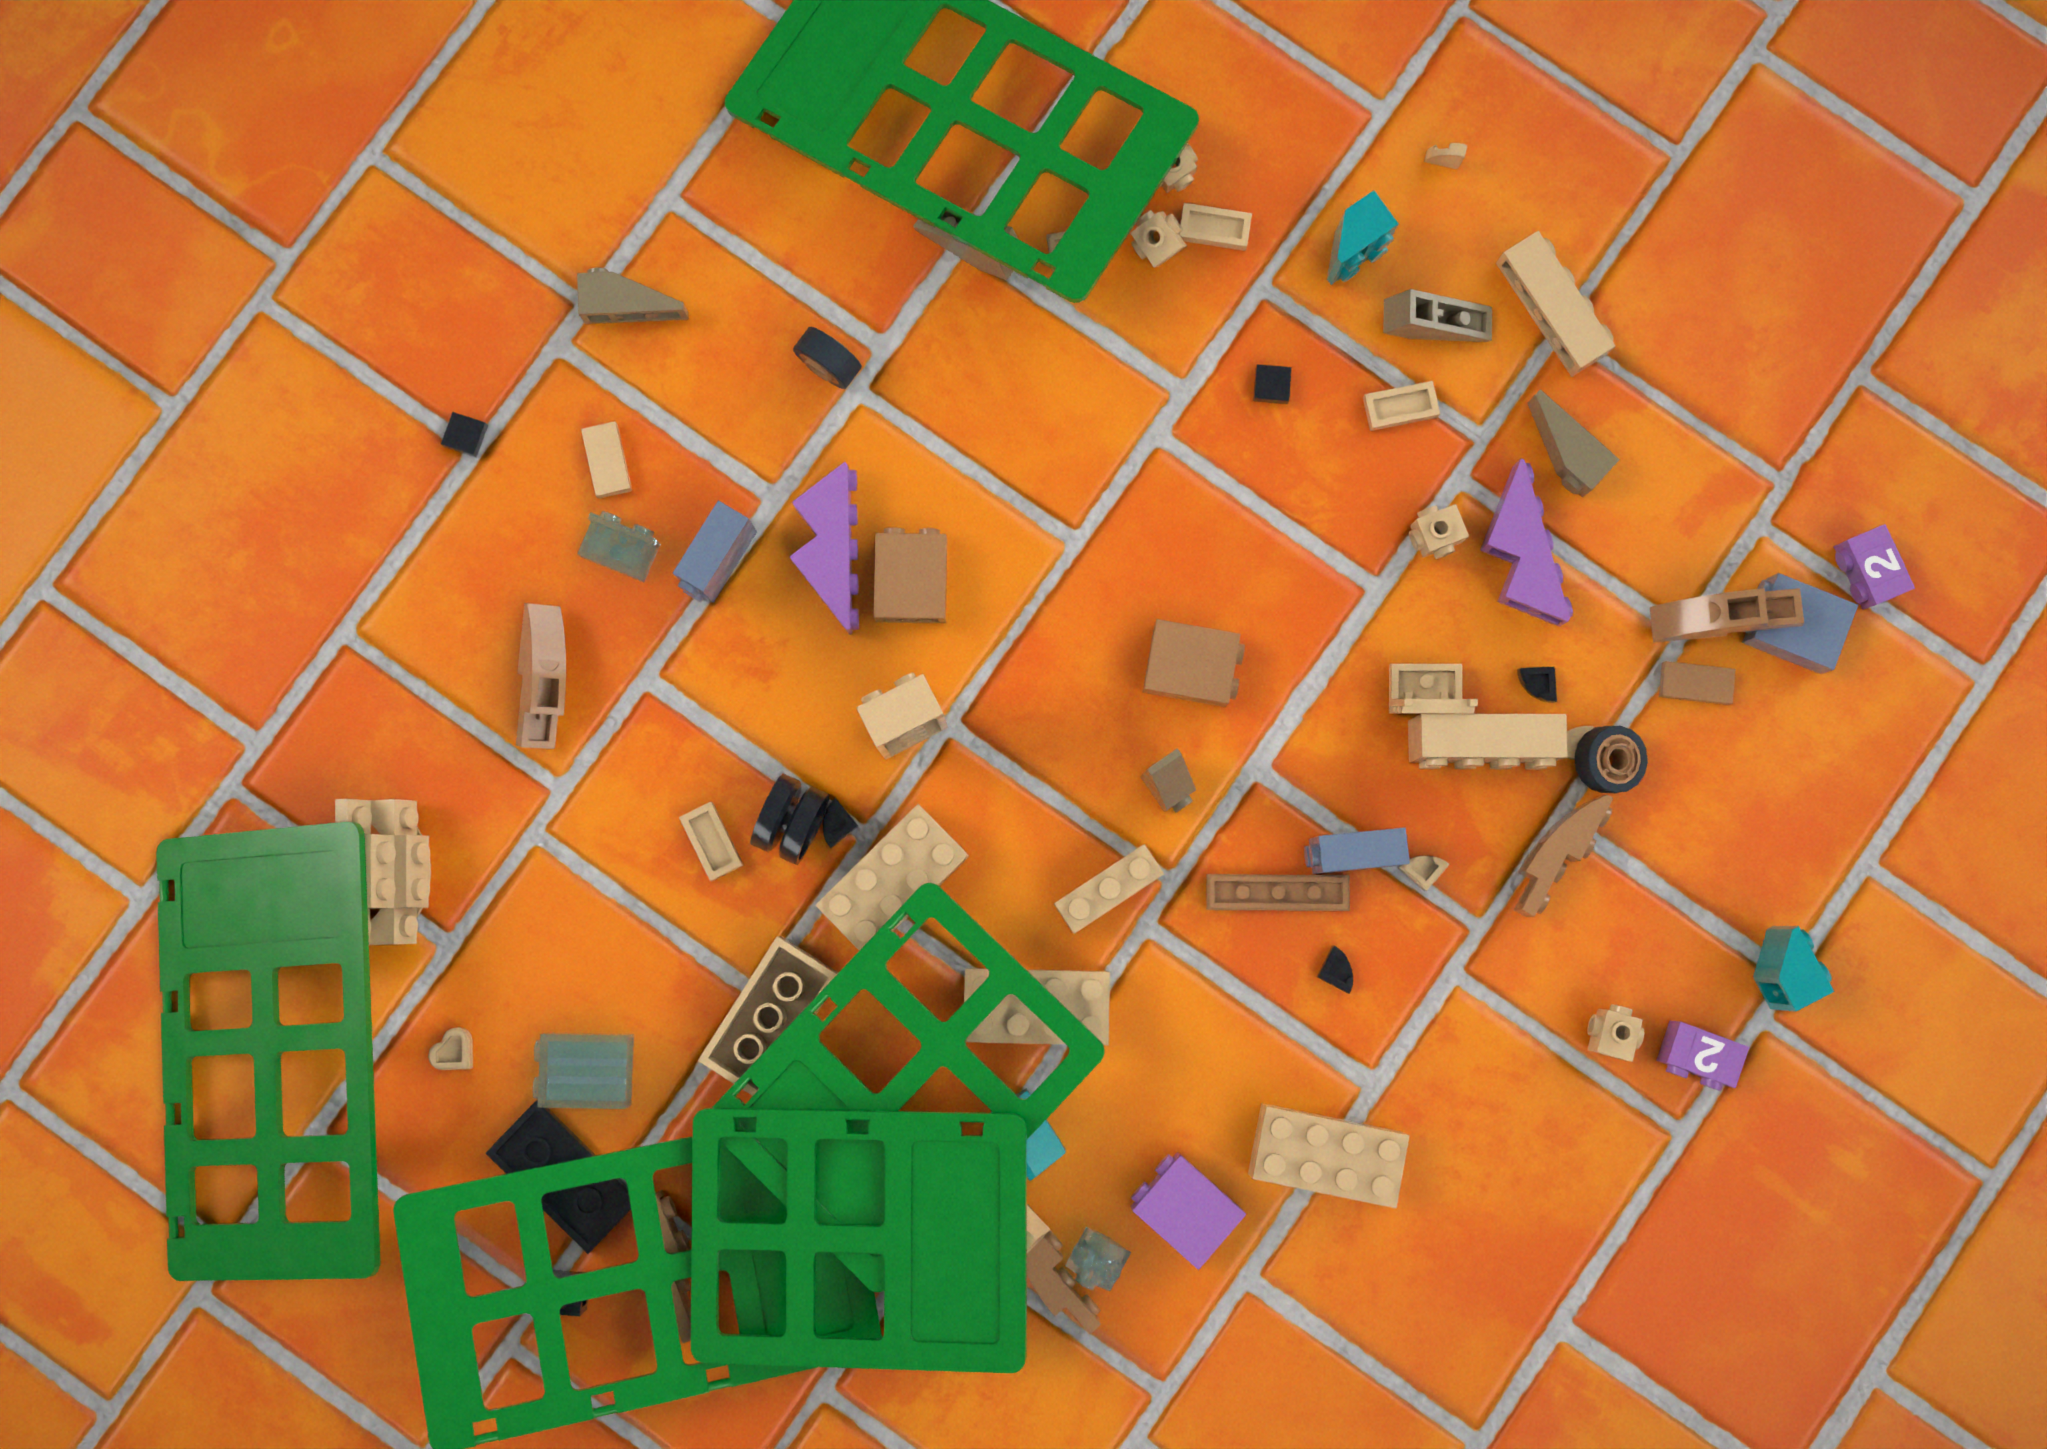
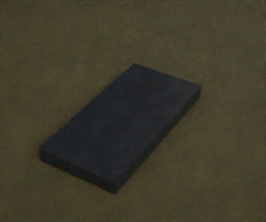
M539 1099L486 1152L506 1174L596 1156ZM620 1178L545 1193L541 1199L543 1211L587 1254L631 1210L628 1187Z

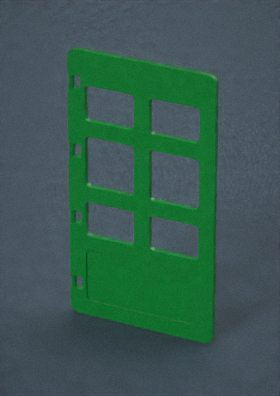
M793 0L725 97V107L732 117L770 135L772 139L843 178L846 177L861 185L863 189L934 228L937 227L952 235L954 239L1025 278L1036 281L1045 286L1047 290L1072 303L1082 302L1088 297L1199 124L1197 111L1189 105L989 0ZM944 8L950 9L986 29L948 85H941L904 65V62L939 11ZM1009 44H1016L1074 75V79L1040 130L1036 133H1031L971 100ZM892 88L930 108L931 112L895 165L885 167L850 148L848 144L885 90ZM1097 91H1105L1143 112L1132 132L1109 167L1105 170H1100L1060 148V145ZM765 112L779 119L774 128L760 120ZM954 125H961L1020 158L981 216L969 213L916 183L917 178ZM854 162L869 169L864 177L850 170ZM1046 172L1089 195L1053 252L1045 254L1005 232V228L1041 174ZM946 211L961 219L957 227L941 220ZM1038 262L1055 270L1050 278L1033 270Z
M337 822L165 839L157 847L156 859L160 902H158L160 992H162L163 1004L161 1040L163 1104H165L166 1112L164 1149L166 1217L169 1220V1238L167 1239L169 1274L177 1281L365 1279L372 1277L379 1271L381 1259L364 830L356 822ZM169 880H174L175 901H169ZM340 964L343 978V1020L335 1023L281 1024L279 1018V969L288 966ZM248 970L251 974L252 992L251 1026L234 1029L193 1030L190 1018V976L193 973ZM178 990V1012H172V991ZM342 1049L345 1053L347 1132L345 1134L285 1135L283 1131L282 1053L287 1051ZM232 1054L252 1055L254 1059L255 1136L253 1138L197 1139L194 1136L193 1058L196 1056ZM175 1103H181V1124H175ZM344 1161L349 1165L351 1217L348 1221L291 1222L287 1219L285 1200V1165L287 1163ZM254 1165L257 1168L258 1221L256 1223L200 1224L196 1218L195 1169L198 1166ZM178 1216H184L185 1237H179Z
M693 1136L409 1193L401 1196L396 1201L393 1208L428 1438L433 1449H466L488 1442L501 1441L592 1420L601 1416L618 1414L709 1393L718 1389L735 1387L817 1368L710 1364L701 1362L687 1364L684 1362L671 1286L676 1280L691 1277L692 1249L676 1253L665 1251L653 1174L660 1169L692 1163ZM720 1142V1218L723 1221L785 1222L787 1219V1207ZM623 1178L627 1182L639 1254L638 1258L630 1263L565 1277L555 1276L552 1269L545 1226L542 1196L553 1191ZM510 1201L514 1204L526 1282L522 1286L470 1296L466 1292L455 1214L461 1210ZM722 1249L719 1253V1271L724 1270L729 1273L739 1334L784 1335L786 1333L785 1253L771 1250ZM818 1252L816 1254V1333L822 1337L882 1338L874 1292L869 1290L832 1252ZM634 1289H642L646 1295L657 1362L656 1370L653 1373L588 1388H573L565 1349L560 1308L570 1303ZM524 1313L530 1314L534 1322L545 1393L539 1399L488 1409L483 1401L472 1329L478 1323ZM728 1365L730 1377L708 1382L706 1370ZM613 1391L615 1404L597 1408L592 1407L591 1396ZM496 1418L497 1431L475 1435L473 1423Z

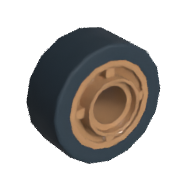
M808 327L793 348L797 357L811 371L841 389H846L862 367L858 359L844 345L815 327Z
M1620 725L1595 727L1585 733L1577 744L1574 756L1575 768L1581 781L1591 790L1601 793H1620L1631 790L1644 777L1648 764L1647 749L1641 737L1632 729ZM1610 754L1613 757L1612 765L1609 762Z

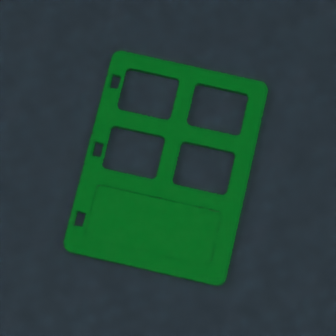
M926 883L921 885L712 1108L899 1111L940 1067L944 1066L963 1082L993 1113H1016L1020 1115L1027 1125L1028 1140L1102 1061L1105 1048L1100 1039L940 886L934 883ZM908 914L915 924L900 938L892 930ZM929 918H935L989 971L988 978L945 1022L940 1021L887 969L888 961ZM863 989L868 990L921 1042V1049L880 1093H873L820 1041L821 1032ZM1009 994L1015 995L1069 1047L1068 1056L1026 1099L1018 1097L966 1045V1039ZM830 997L837 1007L823 1021L814 1012ZM752 1080L759 1090L745 1104L736 1095ZM735 1118L736 1130L756 1131L757 1118ZM847 1120L848 1133H868L870 1120ZM723 1137L720 1142L787 1207L786 1141L782 1138ZM819 1139L817 1141L816 1218L818 1222L822 1224L882 1225L884 1223L885 1145L882 1141ZM832 1252L869 1290L873 1292L884 1291V1257L881 1254Z
M705 1108L697 1112L693 1119L691 1353L693 1357L701 1363L981 1373H1016L1020 1371L1027 1359V1125L1025 1120L1016 1113L759 1108ZM735 1118H757L756 1131L736 1130ZM847 1120H870L868 1133H848ZM961 1122L984 1123L983 1135H962ZM723 1137L782 1138L786 1141L787 1219L785 1222L723 1221L720 1218V1141ZM819 1139L880 1140L884 1143L885 1221L882 1225L822 1224L818 1222L816 1218L817 1141ZM722 1249L771 1250L785 1253L786 1333L784 1335L726 1334L719 1330V1253ZM818 1252L879 1253L884 1257V1336L882 1338L822 1337L816 1333V1254Z

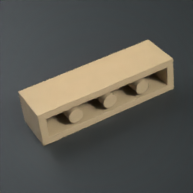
M1537 231L1503 252L1496 264L1570 376L1573 377L1605 357L1615 347L1613 335L1606 325L1601 324L1595 316L1594 307L1589 298L1581 295L1575 286V279L1571 271L1567 267H1563L1556 258V251L1551 241L1543 238L1540 232Z

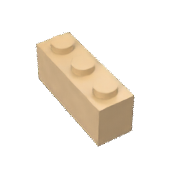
M1144 844L1054 903V906L1074 934L1164 875V873Z

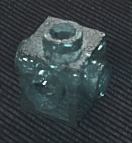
M1086 1227L1078 1243L1074 1246L1065 1266L1077 1274L1075 1281L1092 1291H1094L1096 1286L1111 1291L1114 1283L1120 1277L1121 1270L1131 1252L1109 1236Z

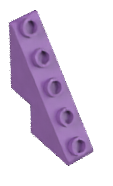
M1521 458L1512 467L1480 551L1512 563L1497 602L1560 627L1573 616V609L1569 598L1563 595L1561 567L1558 563H1554L1552 557L1553 539L1550 531L1544 529L1541 518L1544 515L1542 501L1539 496H1535L1531 484L1534 482L1533 469L1530 463H1525V460Z
M844 462L792 502L796 511L811 528L816 537L792 554L790 558L848 634L851 635L853 630H859L858 608L852 609V595H858L859 592L858 574H852V560H858V540L851 539V525L858 524L857 504H851V491H857V471L849 470L847 463Z

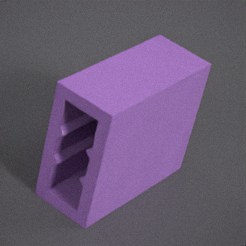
M1179 1152L1173 1157L1168 1154L1155 1168L1158 1175L1149 1185L1143 1182L1133 1193L1131 1199L1135 1202L1131 1205V1209L1199 1270L1245 1217L1246 1213Z

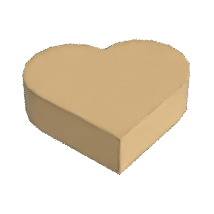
M461 1027L452 1028L445 1032L442 1042L436 1043L429 1050L428 1059L430 1064L439 1070L472 1069L473 1040L470 1032Z

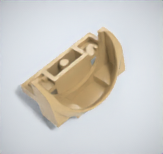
M335 799V823L356 822L362 826L365 833L369 945L417 944V917L423 908H429L431 880L429 836H423L417 827L419 819L417 801L399 799ZM371 824L379 834H371ZM381 908L370 921V909Z

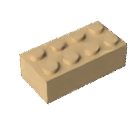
M914 672L907 674L894 682L896 688L884 694L881 689L873 691L861 698L863 704L856 707L876 748L885 760L948 728L944 713L924 674L917 677Z
M1420 714L1408 721L1409 763H1419V769H1441V766H1448V763H1454V769H1476L1478 766H1484V763H1490V769L1496 770L1512 769V767L1520 766V763H1525V769L1528 770L1547 769V767L1556 766V761L1567 758V715Z
M917 804L815 906L860 951L921 885L934 883L940 886L969 855ZM907 914L894 927L892 931L894 932L909 917V915Z
M777 936L698 1061L734 1084L839 972L784 937ZM821 1006L814 1012L815 1015L818 1013ZM750 1080L743 1090L753 1096L759 1088Z
M965 969L964 1002L988 978V969ZM1028 970L1100 1039L1103 1045H1109L1110 972ZM1013 994L1007 995L966 1039V1042L1065 1044Z
M1261 1103L1248 1175L1255 1180L1397 1208L1410 1136L1401 1131Z

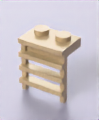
M1389 664V713L1474 714L1475 706H1478V699H1462V664Z

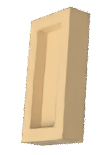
M1184 203L1180 223L1183 231L1179 235L1186 242L1246 251L1252 213Z
M1433 381L1369 393L1363 397L1370 431L1438 418L1440 415Z
M614 421L581 429L596 497L600 499L632 491L618 424Z
M709 802L679 817L710 881H714L744 866L713 802Z

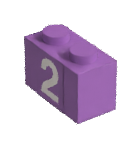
M1886 524L1833 546L1836 551V563L1846 573L1851 584V595L1861 605L1863 610L1915 589Z
M1670 1020L1656 1061L1667 1065L1666 1072L1686 1079L1688 1074L1691 1073L1702 1077L1701 1085L1721 1091L1723 1086L1736 1088L1749 1047L1686 1023Z

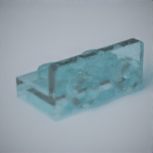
M602 511L600 516L590 512L587 519L591 523L577 555L645 582L661 545L652 537L654 532L638 524H634L632 529L621 525V518Z

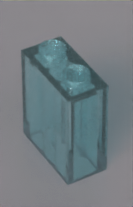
M559 1032L540 1034V1040L536 1041L534 1047L535 1062H539V1077H535L533 1081V1098L538 1099V1107L626 1109L630 1107L632 1103L634 1034Z

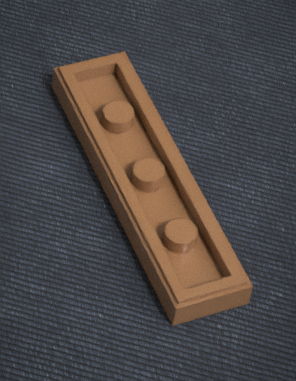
M1206 874V910L1350 911V876Z

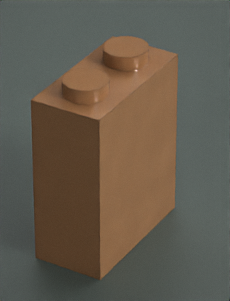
M885 528L884 533H876L874 619L876 622L946 623L948 542L946 534H940V530L934 528L919 529V534L905 533V529Z
M1156 619L1142 693L1226 707L1230 699H1236L1239 679L1233 678L1235 665H1241L1244 656L1245 644L1239 643L1241 634Z

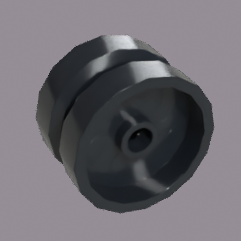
M782 773L772 787L762 807L751 836L750 844L769 852L776 847L782 838L779 846L780 858L798 865L818 833L830 794L815 787H810L799 800L802 788L801 782Z

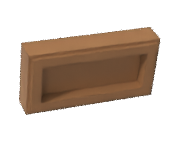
M1664 661L1661 665L1659 697L1724 705L1733 704L1736 669Z

